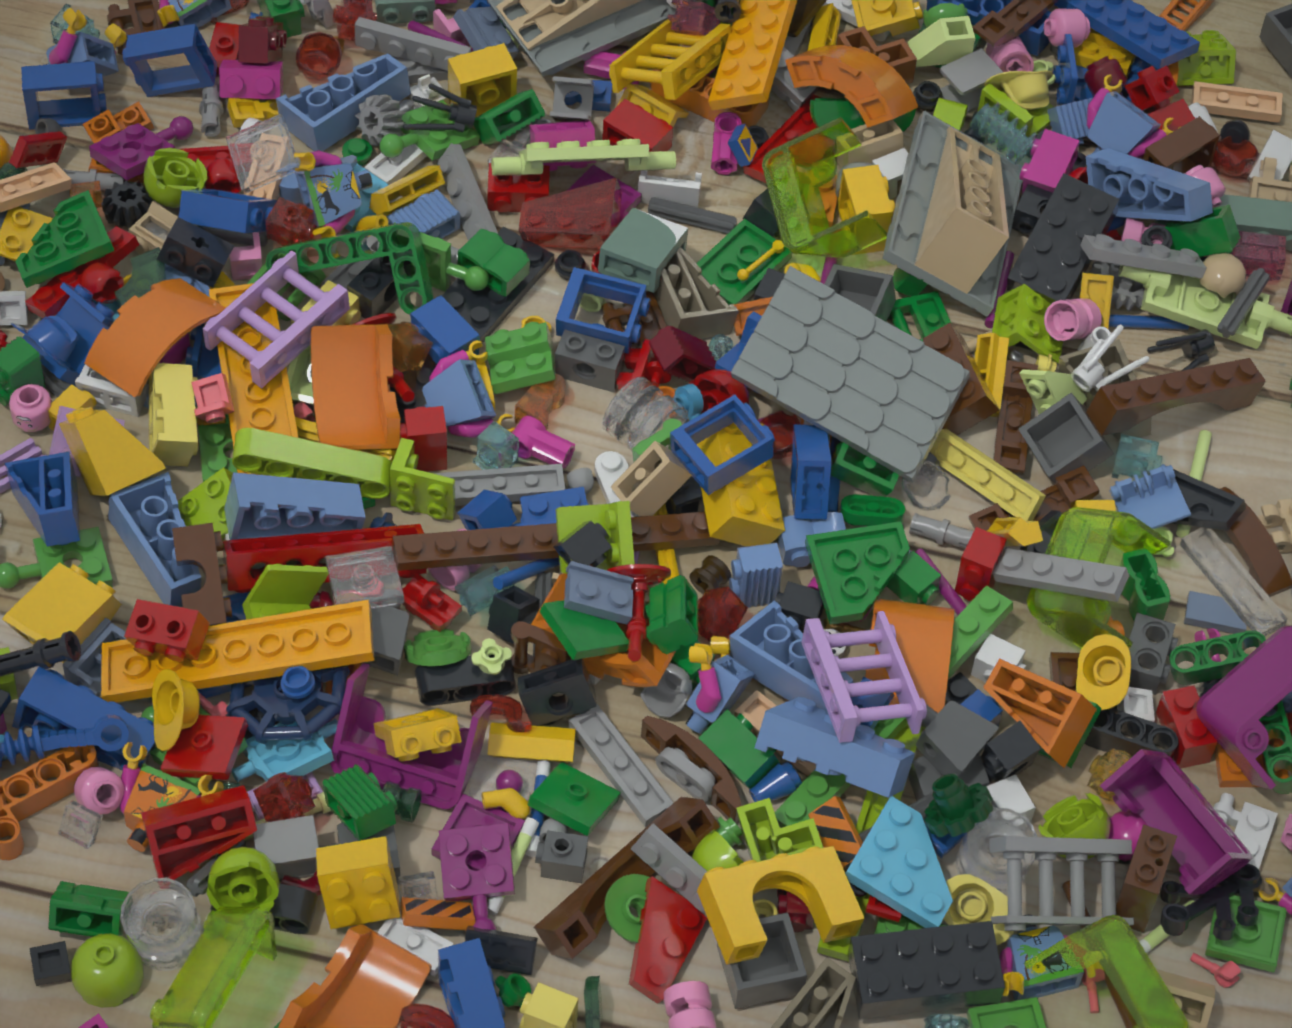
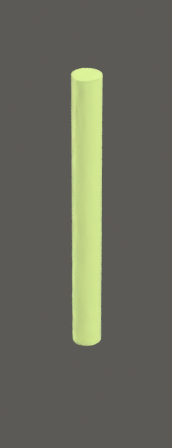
M1207 430L1199 432L1189 475L1200 481L1202 480L1212 433ZM1178 524L1176 535L1180 538L1189 537L1191 526Z

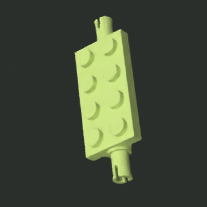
M623 139L622 141H617L615 146H610V140H593L587 142L586 147H580L579 141H564L556 143L557 148H549V142H534L526 144V149L518 151L519 156L494 157L491 160L493 176L538 175L543 173V163L624 160L626 171L676 168L675 151L649 152V144L640 145V139Z
M1120 265L1119 277L1142 283L1145 288L1141 305L1142 310L1200 330L1206 329L1212 334L1223 337L1222 333L1218 332L1217 327L1237 297L1235 292L1223 298L1217 292L1209 291L1200 284L1199 278ZM1261 292L1235 335L1226 339L1258 349L1262 343L1264 330L1268 327L1292 336V315L1275 310L1273 305L1268 304L1270 295Z

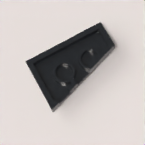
M1173 469L1176 476L1175 480L1192 516L1172 523L1228 531L1246 509L1244 499Z

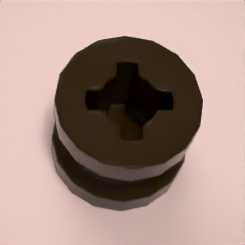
M708 555L702 561V566L695 568L690 573L689 578L693 586L700 593L707 597H713L719 591V585L726 584L729 581L731 572L727 565L718 557Z

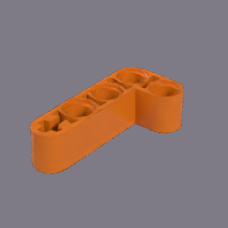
M705 75L679 98L669 100L675 105L712 122H715V118L723 112L735 113L740 117L741 123L746 124L748 128L755 126L768 109L770 94L767 102L712 111L708 100L715 79ZM651 83V90L664 97L663 86L658 83Z
M93 745L65 747L0 781V839L5 836H12L7 841L0 840L1 860L16 859L24 850V841L18 822L74 793V786L80 774L91 767H99L97 753ZM57 777L54 781H46L48 778ZM19 794H27L22 798H15Z

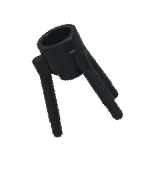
M430 83L428 85L429 89L456 103L452 102L451 105L418 96H413L412 100L448 112V120L453 121V124L403 125L404 130H453L463 133L464 128H472L477 106L471 104V100L461 98Z
M1203 329L1189 335L1157 341L1156 346L1147 348V352L1153 353L1182 346V350L1188 358H1195L1193 362L1181 370L1184 371L1194 369L1208 362L1209 357L1207 354L1214 351L1215 342L1211 333Z

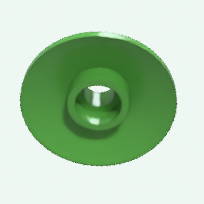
M630 874L621 877L611 885L605 897V914L610 926L619 936L633 943H637L639 940L642 923L639 922L641 909L644 908L647 894L645 886L647 879L650 878L641 874ZM629 907H633L636 909L638 913L637 917H634L631 914Z

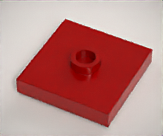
M199 715L197 721L190 728L181 730L175 745L167 750L160 768L161 771L176 777L201 778L204 775H212V779L229 780L248 727L246 719L244 717Z

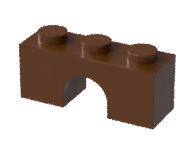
M213 523L172 528L177 566L195 565L202 569L206 576L205 584L199 591L181 595L183 608L198 610L208 620L210 625L227 623L226 618L232 617L230 597L223 598L221 586L228 584L225 564L219 565L217 552L223 551L221 531L214 532Z

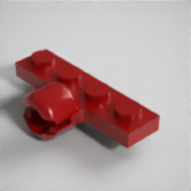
M813 94L757 150L751 164L743 166L744 174L769 184L793 160L800 161L814 169H823L828 166L835 153L834 139L820 132L810 115V100L822 97Z
M259 143L183 148L180 150L188 152L187 158L195 163L197 159L203 163L207 170L206 189L239 193L242 190V175L251 172Z
M117 226L108 231L107 234L115 251L106 254L100 259H94L82 264L72 271L56 275L25 301L28 310L41 318L57 315L70 297L60 288L63 282L73 287H76L77 284L82 285L93 294L91 299L96 302L110 304L116 301L124 290V279L119 276L120 271L113 267L139 246L136 236Z

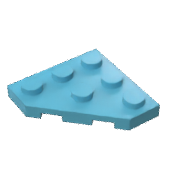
M891 796L845 874L850 883L924 928L939 927L953 900L923 817L918 811Z

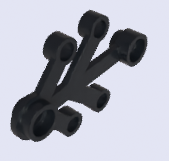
M1247 863L1219 884L1222 886L1213 887L1204 894L1189 895L1185 887L1175 881L1164 882L1160 897L1164 902L1169 903L1163 907L1160 924L1164 932L1171 936H1179L1188 929L1189 921L1215 907L1216 920L1214 922L1213 935L1220 940H1231L1234 937L1236 924L1231 918L1229 898L1237 893L1239 894L1241 904L1237 910V922L1243 926H1254L1258 920L1259 909L1255 906L1253 893L1259 891L1262 885L1259 869ZM1181 897L1199 898L1186 907L1176 904L1181 901Z

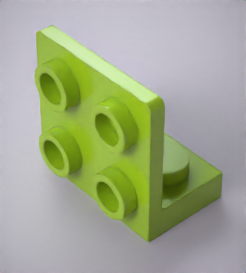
M1216 30L1202 31V34L1195 35L1187 32L1189 36L1198 40L1200 45L1197 53L1178 61L1177 86L1194 85V81L1212 84H1234L1236 49Z
M989 83L981 91L978 111L987 113L991 117L992 125L1019 146H1022L1050 125L1051 121L1047 112L1048 109L1054 106L1049 103L1044 108L1026 110L1011 100L1005 92L998 90Z
M1026 284L998 297L992 333H996L1000 337L1009 338L1008 347L1021 341L1040 355L1048 357V354H1051L1052 361L1057 362V364L1059 363L1063 341L1051 337L1046 331L1044 316L1051 303Z
M401 438L390 467L391 506L397 507L402 511L427 514L435 519L453 520L455 516V480L416 470L419 456L414 454V441Z
M223 467L178 500V509L185 526L213 523L214 532L221 531V538H225V534H228L224 507L233 472Z
M630 501L556 508L558 542L583 522L592 520L594 524L599 523L609 535L607 541L611 545V548L604 553L607 558L596 568L607 570L616 566L635 564ZM559 555L560 572L568 574L566 572L567 564Z
M267 565L242 604L246 620L310 609L309 604L329 575L327 567Z

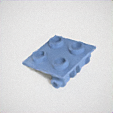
M1162 464L1161 467L1150 470V475L1143 471V477L1140 479L1135 474L1133 475L1134 481L1131 478L1120 482L1115 481V485L1109 489L1117 510L1121 513L1122 521L1129 537L1192 516L1175 480L1176 476L1172 465L1165 467Z

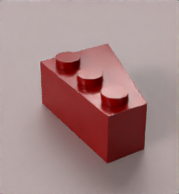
M244 785L141 812L161 891L169 887L172 881L189 871L191 873L199 868V864L216 853L221 854L257 831L250 797Z

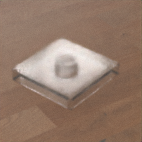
M282 114L225 137L241 190L245 194L295 173L294 169L300 166L297 157H294L295 149L285 117Z
M391 546L325 556L335 605L369 600L371 608L404 603V594Z

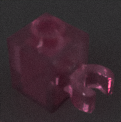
M672 0L671 2L677 8L675 15L668 14L667 18L672 22L671 30L677 33L705 36L720 24V20L715 16V8L704 2H687L685 0Z

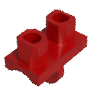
M646 339L643 341L642 348H630L629 354L625 353L624 362L626 368L634 369V372H619L617 378L619 392L634 394L638 404H646L651 386L657 388L660 384L669 382L672 377L671 374L663 371L649 345L650 340Z
M418 573L412 577L404 588L396 592L403 598L402 605L405 606L407 611L420 617L430 625V628L438 632L447 629L452 624V620L462 612V605L441 591L440 585L433 580L429 582Z

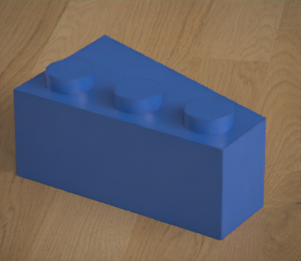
M70 451L4 463L14 497L46 546L67 545L71 542L80 541L78 483Z

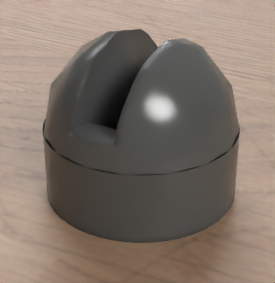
M39 119L36 123V134L62 132L61 126L54 119Z

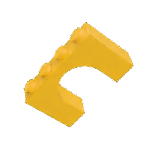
M815 846L806 849L802 853L792 855L782 853L769 860L759 862L749 860L741 863L739 866L726 869L716 867L704 874L697 889L698 896L726 965L759 958L767 942V937L754 908L753 895L765 889H782L799 897L810 910L823 943L855 936L865 919L834 846L821 849Z

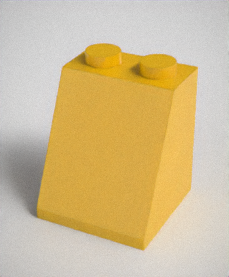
M92 406L85 409L81 407L67 413L66 417L68 420L59 423L90 495L108 496L166 469L164 463L105 410H93Z
M59 562L4 615L2 620L23 639L33 645L39 639H55L61 637L62 633L72 631L79 639L81 645L105 618L111 621L122 604L113 596L116 591L100 580L97 584H94L87 579L89 574L80 567L72 564L68 568Z

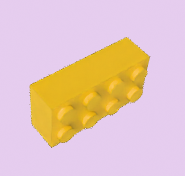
M734 422L697 444L715 467L753 446ZM771 459L710 495L701 487L710 537L747 547L772 543L785 531Z

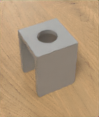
M980 48L941 67L940 73L950 83L940 88L943 94L942 98L967 104L966 114L978 109L981 91L985 87L986 80L1004 72Z
M553 76L555 90L553 111H550V117L591 121L594 81L591 79ZM571 91L578 92L582 97V103L576 109L568 108L564 101L566 94Z
M313 815L256 824L257 831L253 833L254 847L265 853L275 864L279 882H282L285 874L297 879L314 875L317 870L316 848L319 847Z

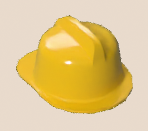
M1098 635L1087 641L1080 650L1076 691L1087 700L1098 704L1102 708L1101 711L1118 705L1128 692L1131 655L1129 648L1123 640L1114 635Z
M171 669L162 670L157 675L152 691L154 740L157 748L162 751L171 749L175 745L181 730L190 728L197 721L200 707L199 693L195 685L187 680L180 679L176 672Z

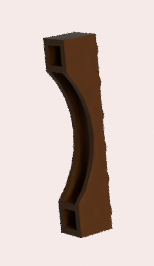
M1250 358L1101 386L1086 413L1100 434L1104 436L1128 431L1140 422L1158 413L1185 404L1213 403L1221 406L1226 411L1250 406L1266 380Z
M680 797L534 926V929L551 955L573 959L598 937L601 927L607 919L605 914V897L615 881L630 874H641L649 877L656 872L631 850L632 846L653 823L686 853L696 849V846L713 829L717 830L720 827L703 799Z

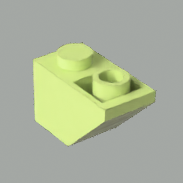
M969 16L940 18L910 39L907 44L917 58L916 67L943 65L972 53L975 35Z
M1024 369L1019 373L1038 414H1041L1070 393L1082 405L1087 400L1084 391L1075 384L1071 374Z

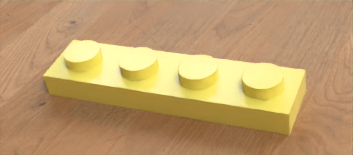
M948 429L941 430L930 450L939 460L941 467L995 504L998 503L1001 508L1015 517H1021L1025 521H1033L1046 497L1042 492Z

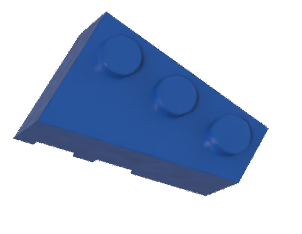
M480 938L438 949V982L453 1027L506 1028L503 1020L505 1017L504 1006L500 996H496L493 974L490 966L487 965Z

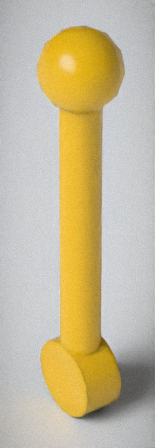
M781 240L774 241L769 251L746 269L738 271V279L741 281L747 280L749 274L773 254L782 253L785 246L784 242Z

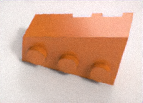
M1000 658L983 687L1017 722H1022L1035 741L1063 768H1065L1097 710L1082 694Z

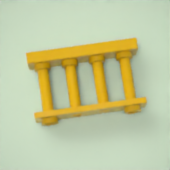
M668 18L609 65V77L612 81L613 93H619L633 81L661 84L665 99L676 100L720 64L727 39L732 33L731 25L720 23L707 35L702 36L676 33L675 19ZM678 45L692 46V47H690V48H689V47H681V46H678ZM663 57H672L677 59H667ZM648 69H657V70H662V71H661V72H660V71H652V70H648Z

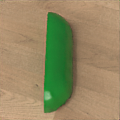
M815 98V100H810V115L814 124L820 131L829 136L835 137L838 133L865 124L859 111L846 98ZM916 109L893 119L902 132L911 125Z

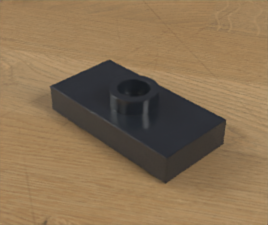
M468 925L465 942L480 938L485 959L490 968L532 975L538 938L491 929H481Z

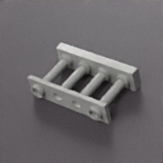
M1016 836L990 838V853H1003V859L1007 860L1008 915L991 917L992 924H1004V931H1026V925L1099 926V933H1119L1120 926L1134 925L1133 918L1116 917L1115 862H1119V855L1132 854V840ZM1025 854H1035V860L1039 861V916H1022L1021 860L1025 859ZM1056 854L1066 855V861H1070L1071 917L1054 916L1053 860H1056ZM1087 855H1097V862H1101L1102 917H1085L1084 861H1088Z

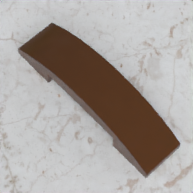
M1013 0L998 13L992 10L972 27L973 31L993 47L1000 46L1026 31L1058 0Z
M1007 360L1001 409L997 420L993 460L1010 472L1024 474L1028 444L1020 433L1019 428L1030 421L1033 401L1019 373L1022 369L1038 370V365Z
M1085 466L1056 477L1055 485L1040 491L1046 497L1033 521L1041 520L1051 510H1060L1063 517L1073 512L1076 500H1091L1099 494L1100 490ZM997 503L969 515V521L974 529L978 527L987 531L996 518L1015 516L1000 508Z
M1227 487L1220 488L1225 492H1228L1232 495L1239 497L1236 493H1234ZM1246 504V509L1228 531L1225 530V532L1249 565L1248 576L1263 598L1267 599L1291 589L1292 579L1270 534L1256 514Z
M646 716L642 719L641 737L658 754L667 747L678 748L700 769L705 768L713 774L716 783L712 788L711 804L727 820L731 817L738 824L739 819L736 808L742 806L740 796L731 775L718 757L699 739L682 728L651 716Z

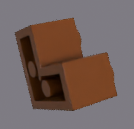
M865 26L838 34L836 45L856 47L875 54L891 65L907 84L913 83L917 58L904 38L877 46Z

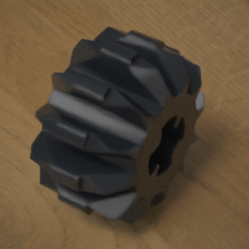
M125 180L124 184L114 182L113 189H105L104 198L102 199V211L108 224H115L119 228L126 226L129 229L148 212L154 200L149 196L145 186H142L139 180L133 184L128 180Z

